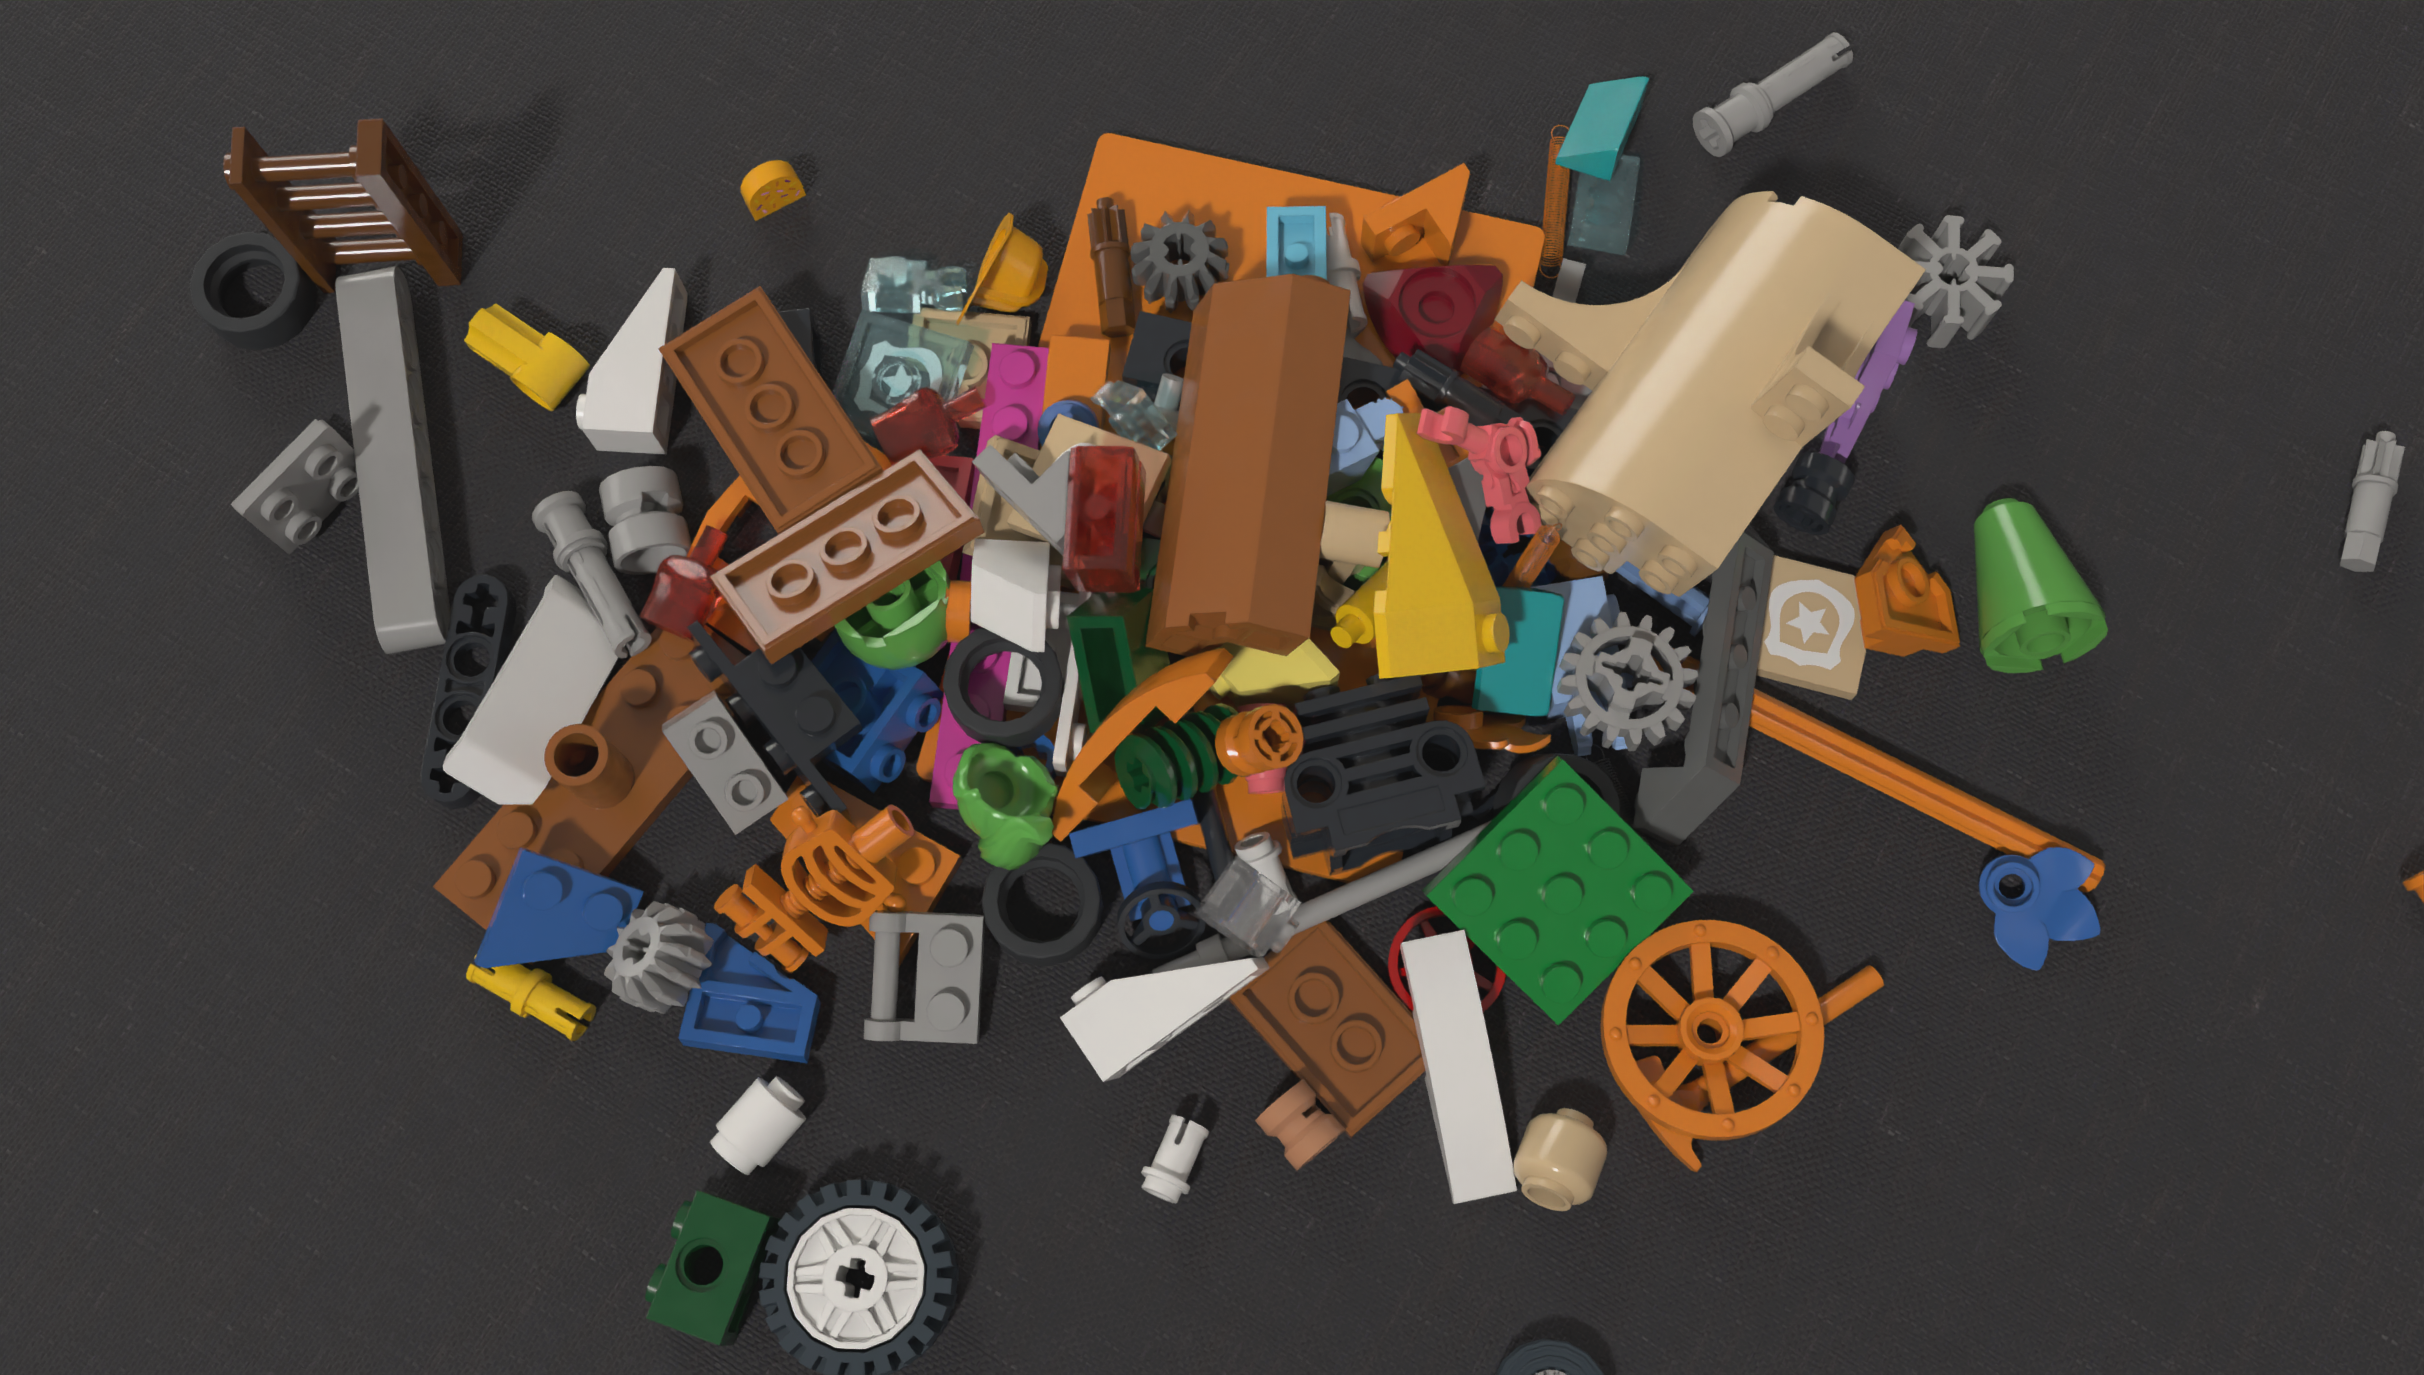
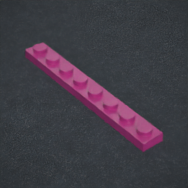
M992 343L977 456L986 448L987 441L994 435L1040 451L1038 423L1043 412L1049 348ZM976 467L974 472L970 501L971 510L973 508V503L980 476V472ZM963 553L960 581H971L973 556ZM972 622L971 633L982 627ZM951 642L949 657L958 643ZM1004 651L987 656L975 666L969 677L968 693L971 703L980 714L991 720L1006 721L1007 710L1004 708L1003 701L1011 652ZM945 692L929 802L935 808L959 810L957 799L953 794V777L964 750L980 742L967 736L955 721L948 707Z

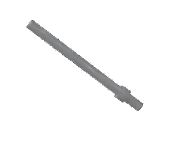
M1491 821L1222 939L1220 934H1216L1195 944L1196 951L1152 969V972L1159 973L1238 960L1441 871Z

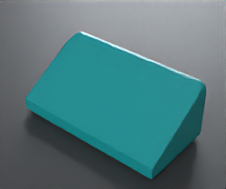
M1632 77L1589 84L1558 153L1555 164L1610 181L1642 108L1649 78Z
M1495 586L1500 597L1501 613L1505 615L1509 625L1510 637L1508 647L1505 650L1506 662L1477 669L1472 708L1519 715L1546 716L1550 707L1564 596L1538 588Z

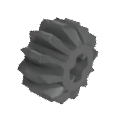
M1188 210L1183 216L1182 222H1174L1173 218L1165 211L1161 216V228L1144 223V227L1141 229L1142 242L1133 243L1131 247V260L1136 264L1132 268V279L1136 286H1145L1144 298L1149 304L1165 297V307L1170 314L1177 308L1178 302L1186 301L1187 306L1194 311L1200 302L1199 295L1204 297L1213 284L1226 281L1229 277V263L1224 259L1228 256V244L1225 238H1215L1216 227L1212 220L1195 226L1194 215ZM1182 259L1189 261V263L1183 265ZM1177 260L1178 265H1174L1170 262Z

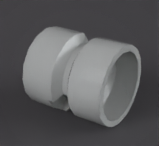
M642 466L619 471L602 481L599 493L604 517L609 525L614 526L608 535L614 567L619 572L626 574L645 575L671 570L682 565L692 543L687 521L684 517L678 515L682 512L683 501L676 473L666 467Z

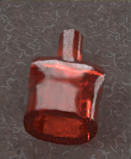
M1492 325L1486 328L1474 340L1460 367L1462 372L1483 384L1505 402L1516 404L1532 397L1564 416L1576 396L1547 379L1549 372L1548 364L1534 348L1526 349L1517 345L1503 331Z
M976 386L946 402L936 390L924 387L914 391L892 408L870 418V422L884 453L893 466L919 449L928 459L952 452L960 442L956 423L987 408Z
M706 525L690 557L671 555L665 558L658 567L654 586L639 617L663 631L694 643L687 627L698 620L704 628L707 620L714 613L722 599L710 576L718 572V570L713 568V565L728 535L712 526Z

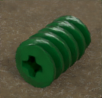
M1220 703L1211 705L1204 711L1189 713L1183 719L1180 718L1176 724L1170 720L1165 722L1163 726L1147 728L1142 734L1128 735L1117 746L1114 756L1116 773L1128 800L1136 809H1146L1151 802L1159 808H1167L1174 804L1176 798L1179 800L1193 798L1197 790L1201 793L1209 792L1218 783L1221 785L1233 783L1238 775L1232 774L1222 765L1216 753L1215 738L1217 729L1222 721L1238 712L1234 708Z

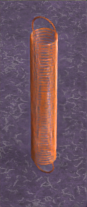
M1554 127V128L1552 129V131H1551V136H1552L1553 141H1556V140H1554L1553 134H1552V133H1553V130L1555 129V127ZM1550 140L1542 227L1543 232L1546 234L1540 260H1560L1554 263L1542 262L1547 264L1559 263L1557 265H1560L1561 268L1570 169L1566 167L1563 169L1561 168L1563 166L1552 163L1553 161L1556 162V160L1552 159L1557 158L1562 144L1554 145L1553 141ZM1544 258H1549V259L1559 258V259H1557V260H1547V259H1544ZM1539 261L1540 271H1541V264L1544 265V266H1550V267H1552V266H1557V265H1545V264L1541 263V261ZM1543 274V275H1544L1545 277H1547V278H1555V277H1558V275H1557V276H1554V277H1548V276H1546L1545 274Z
M1561 523L1553 526L1542 525L1539 527L1502 586L1530 588L1560 542V536L1553 528L1560 524L1561 529ZM1552 530L1558 534L1557 538H1554L1553 541L1544 536L1549 533L1553 534L1550 532Z

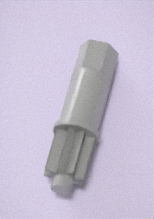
M2389 431L2378 432L2375 441L2366 440V444L2362 447L2357 474L2352 483L2354 493L2344 533L2346 539L2340 566L2354 572L2374 571L2380 543L2384 539L2392 498L2397 494L2398 490L2397 481L2405 447L2396 445V435Z

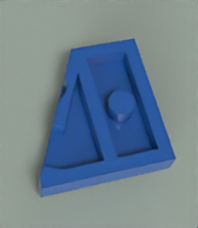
M520 847L474 962L477 966L492 968L605 953L609 947L617 942L619 937L617 927H626L630 923L631 913L634 909H637L644 891L632 885Z
M706 923L705 933L714 942L705 956L712 965L703 970L699 977L702 989H690L678 1037L682 1045L808 1063L821 1004L818 996L795 979H789L780 973L771 962L758 953H752L729 937L725 930L717 924Z

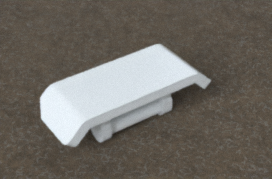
M554 575L545 587L541 602L467 728L444 760L443 770L448 775L499 805H532L552 777L547 771L544 761L545 749L549 740L560 729L582 723L618 659L581 589L564 578Z

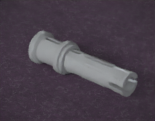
M1833 32L1827 35L1824 40L1758 83L1743 82L1732 89L1730 98L1713 109L1705 107L1696 112L1693 116V128L1701 145L1713 156L1721 157L1730 152L1733 142L1750 131L1758 133L1767 128L1775 111L1841 68H1845L1852 63V50L1845 52L1841 56L1836 54L1849 46L1848 41L1839 33Z
M562 491L552 494L535 507L532 512V521L539 531L548 535L555 548L553 551L555 563L561 570L572 574L577 581L585 599L608 637L615 655L619 658L627 657L628 653L624 644H626L631 657L641 653L649 646L652 637L635 612L632 603L606 560L607 541L600 531L592 529L584 515L586 504L579 493Z

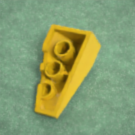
M1421 413L1388 414L1385 421L1381 489L1387 502L1392 505L1391 521L1387 526V530L1378 533L1377 553L1383 557L1388 556L1387 590L1375 591L1374 624L1379 679L1478 669L1505 663V650L1509 644V625L1505 615L1501 613L1500 597L1437 442L1426 440L1417 434Z

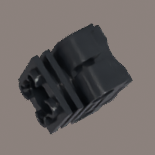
M1376 674L1366 679L1367 686L1340 692L1339 686L1321 687L1306 693L1303 696V702L1295 703L1294 714L1302 727L1304 739L1301 753L1297 760L1288 766L1286 771L1281 804L1282 821L1293 860L1323 852L1329 876L1360 869L1369 861L1388 853H1418L1452 838V829L1459 826L1461 818L1471 816L1474 813L1471 798L1474 792L1484 790L1486 787L1474 744L1468 732L1458 724L1447 720L1425 723L1430 708L1426 697L1419 698L1423 686L1420 675L1379 679V674ZM1435 762L1441 764L1447 771L1439 772L1433 770L1426 763ZM1307 792H1316L1322 794L1327 800L1321 803H1312L1306 801L1301 795Z

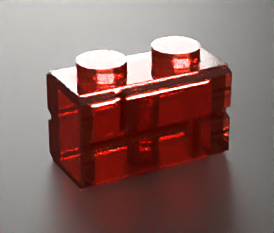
M1134 447L1071 448L1069 474L1073 480L1068 483L1062 570L1067 578L1071 579V583L1076 591H1139L1146 470L1142 462L1139 461V456Z

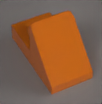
M1464 163L1363 217L1361 246L1372 262L1389 253L1391 256H1397L1408 251L1418 242L1420 236H1423L1441 265L1449 266L1470 176V171Z

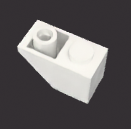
M975 539L972 559L970 621L1031 652H1044L1046 629H1058L1061 565H1049L1050 543Z

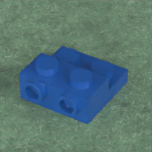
M835 628L811 662L860 721L862 731L822 761L830 769L874 794L882 782H892L900 775L906 760L904 750L918 731L926 732L936 724L941 712L939 701L944 693L923 671L916 667L890 670L877 668L864 662L849 651Z

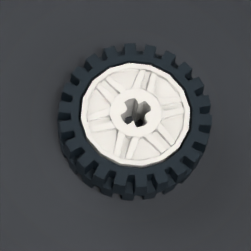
M859 1179L832 1183L821 1187L820 1191L808 1194L798 1201V1206L793 1211L786 1212L778 1222L780 1227L776 1234L769 1237L765 1250L768 1251L765 1262H761L759 1278L763 1279V1290L759 1291L761 1306L766 1309L768 1317L765 1320L771 1332L775 1333L779 1338V1344L788 1354L797 1358L799 1363L823 1375H888L906 1367L922 1356L933 1346L934 1341L944 1331L957 1298L956 1289L957 1281H959V1267L956 1263V1251L946 1231V1227L927 1204L907 1190L893 1184ZM865 1260V1272L875 1276L874 1284L871 1290L861 1288L860 1297L856 1298L854 1297L855 1286L846 1282V1274L849 1268L859 1270L860 1261Z

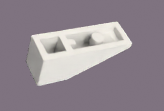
M663 268L590 371L586 394H580L576 406L577 425L579 429L583 430L597 451L667 454L677 377L658 348L683 334L688 293L675 268Z
M1263 957L1115 979L1110 980L1108 983L1101 976L1086 984L1071 997L1076 1006L1061 1016L1060 1019L1101 1080L1105 1082L1117 1079L1263 974L1270 966Z

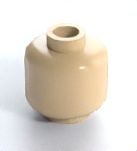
M1562 1108L1556 1114H1540L1530 1120L1516 1154L1513 1168L1516 1178L1522 1184V1192L1529 1200L1550 1210L1567 1211L1571 1209L1572 1205H1580L1591 1199L1606 1160L1607 1145L1602 1136L1593 1129L1594 1123L1588 1116L1576 1110Z

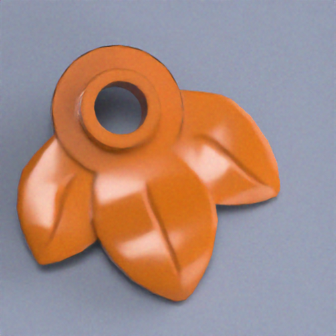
M1444 705L1434 708V721L1447 720L1458 724L1468 732L1475 749H1505L1509 752L1523 754L1540 750L1551 742V734H1534L1521 729L1526 722L1525 715H1483V710L1473 709L1472 705Z

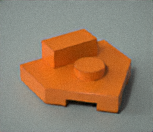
M1902 525L1883 532L1854 578L1861 616L1860 624L1864 648L1902 657L1923 649L1945 653L1959 648L1960 639L1951 591L1936 571L1928 574L1913 555L1911 550L1914 549L1916 543Z

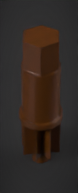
M1103 197L1096 201L1097 208H1091L1092 213L1087 214L1091 244L1090 258L1094 261L1101 334L1116 338L1130 336L1136 327L1129 266L1131 249L1128 244L1125 209H1118V205L1114 206L1112 198Z

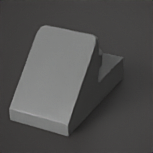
M989 445L972 461L987 483L1071 563L1080 553L1083 487L1082 469L1070 451L1063 453L1039 477L1016 453L1006 460L993 446Z

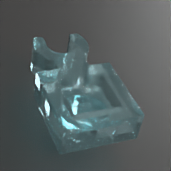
M898 256L870 258L861 288L862 311L921 314L923 304H933L936 308L944 311L963 310V292H967L966 269L948 266L936 271H928V262L923 260H907Z
M1119 380L1115 383L1108 381L1090 398L1094 404L1101 406L1109 413V423L1121 437L1161 451L1178 435L1142 388Z

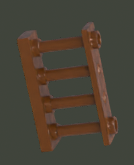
M383 118L358 120L357 145H351L349 152L268 156L246 127H232L231 152H227L223 160L224 176L229 188L236 191L323 293H335L336 265L416 260L419 266H423L437 286L461 285L463 233ZM345 177H353L355 181L352 183L293 186L290 181ZM375 206L377 210L316 214L313 211L317 209ZM396 234L397 238L338 241L335 238Z

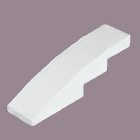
M1460 930L1402 942L1400 949L1414 1007L1412 1014L1426 1071L1425 1082L1453 1204L1515 1192L1517 1187L1504 1114L1465 931Z

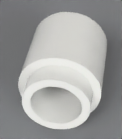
M778 1076L770 1084L758 1077L716 1124L719 1132L710 1143L728 1163L740 1172L749 1175L757 1165L765 1167L804 1123L806 1118L799 1108L805 1100L793 1087Z

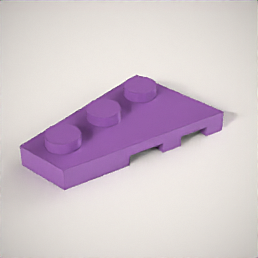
M1906 300L1902 303L1868 353L1854 378L1863 384L1865 388L1852 407L1826 428L1819 453L1828 455L1845 464L1870 413L1874 411L1882 390L1889 389L1898 365H1905L1911 354L1917 336V329L1908 327L1915 303Z

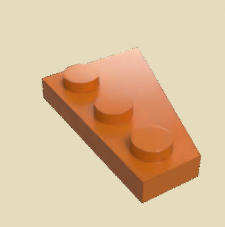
M798 776L786 793L788 800L779 805L770 818V821L786 839L794 830L800 827L792 821L794 809L800 806L809 809L800 796V792L807 787ZM826 781L848 808L852 825L855 828L859 829L881 812ZM812 813V819L814 820L817 817ZM914 830L913 836L886 856L897 867L895 888L892 893L900 894L905 898L906 907L903 911L933 912L963 860L960 855ZM882 903L877 910L888 909L886 905ZM868 918L861 925L875 940V932L869 931ZM900 933L899 967L919 933Z

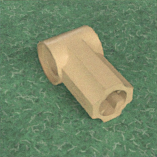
M1326 501L1319 565L1325 566L1328 575L1341 585L1351 575L1360 573L1364 566L1379 568L1383 556L1377 553L1378 533L1387 530L1390 522L1389 512Z

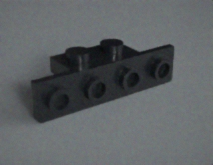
M698 620L689 625L687 629L696 647L688 653L690 658L710 683L718 677L723 681L732 693L725 701L743 726L748 729L756 723L766 735L769 741L762 745L777 769L784 776L793 770L807 788L800 792V796L812 813L819 817L830 810H837L852 824L848 808L814 765L861 732L862 726L860 721L799 647L773 664H770L759 648L734 666Z

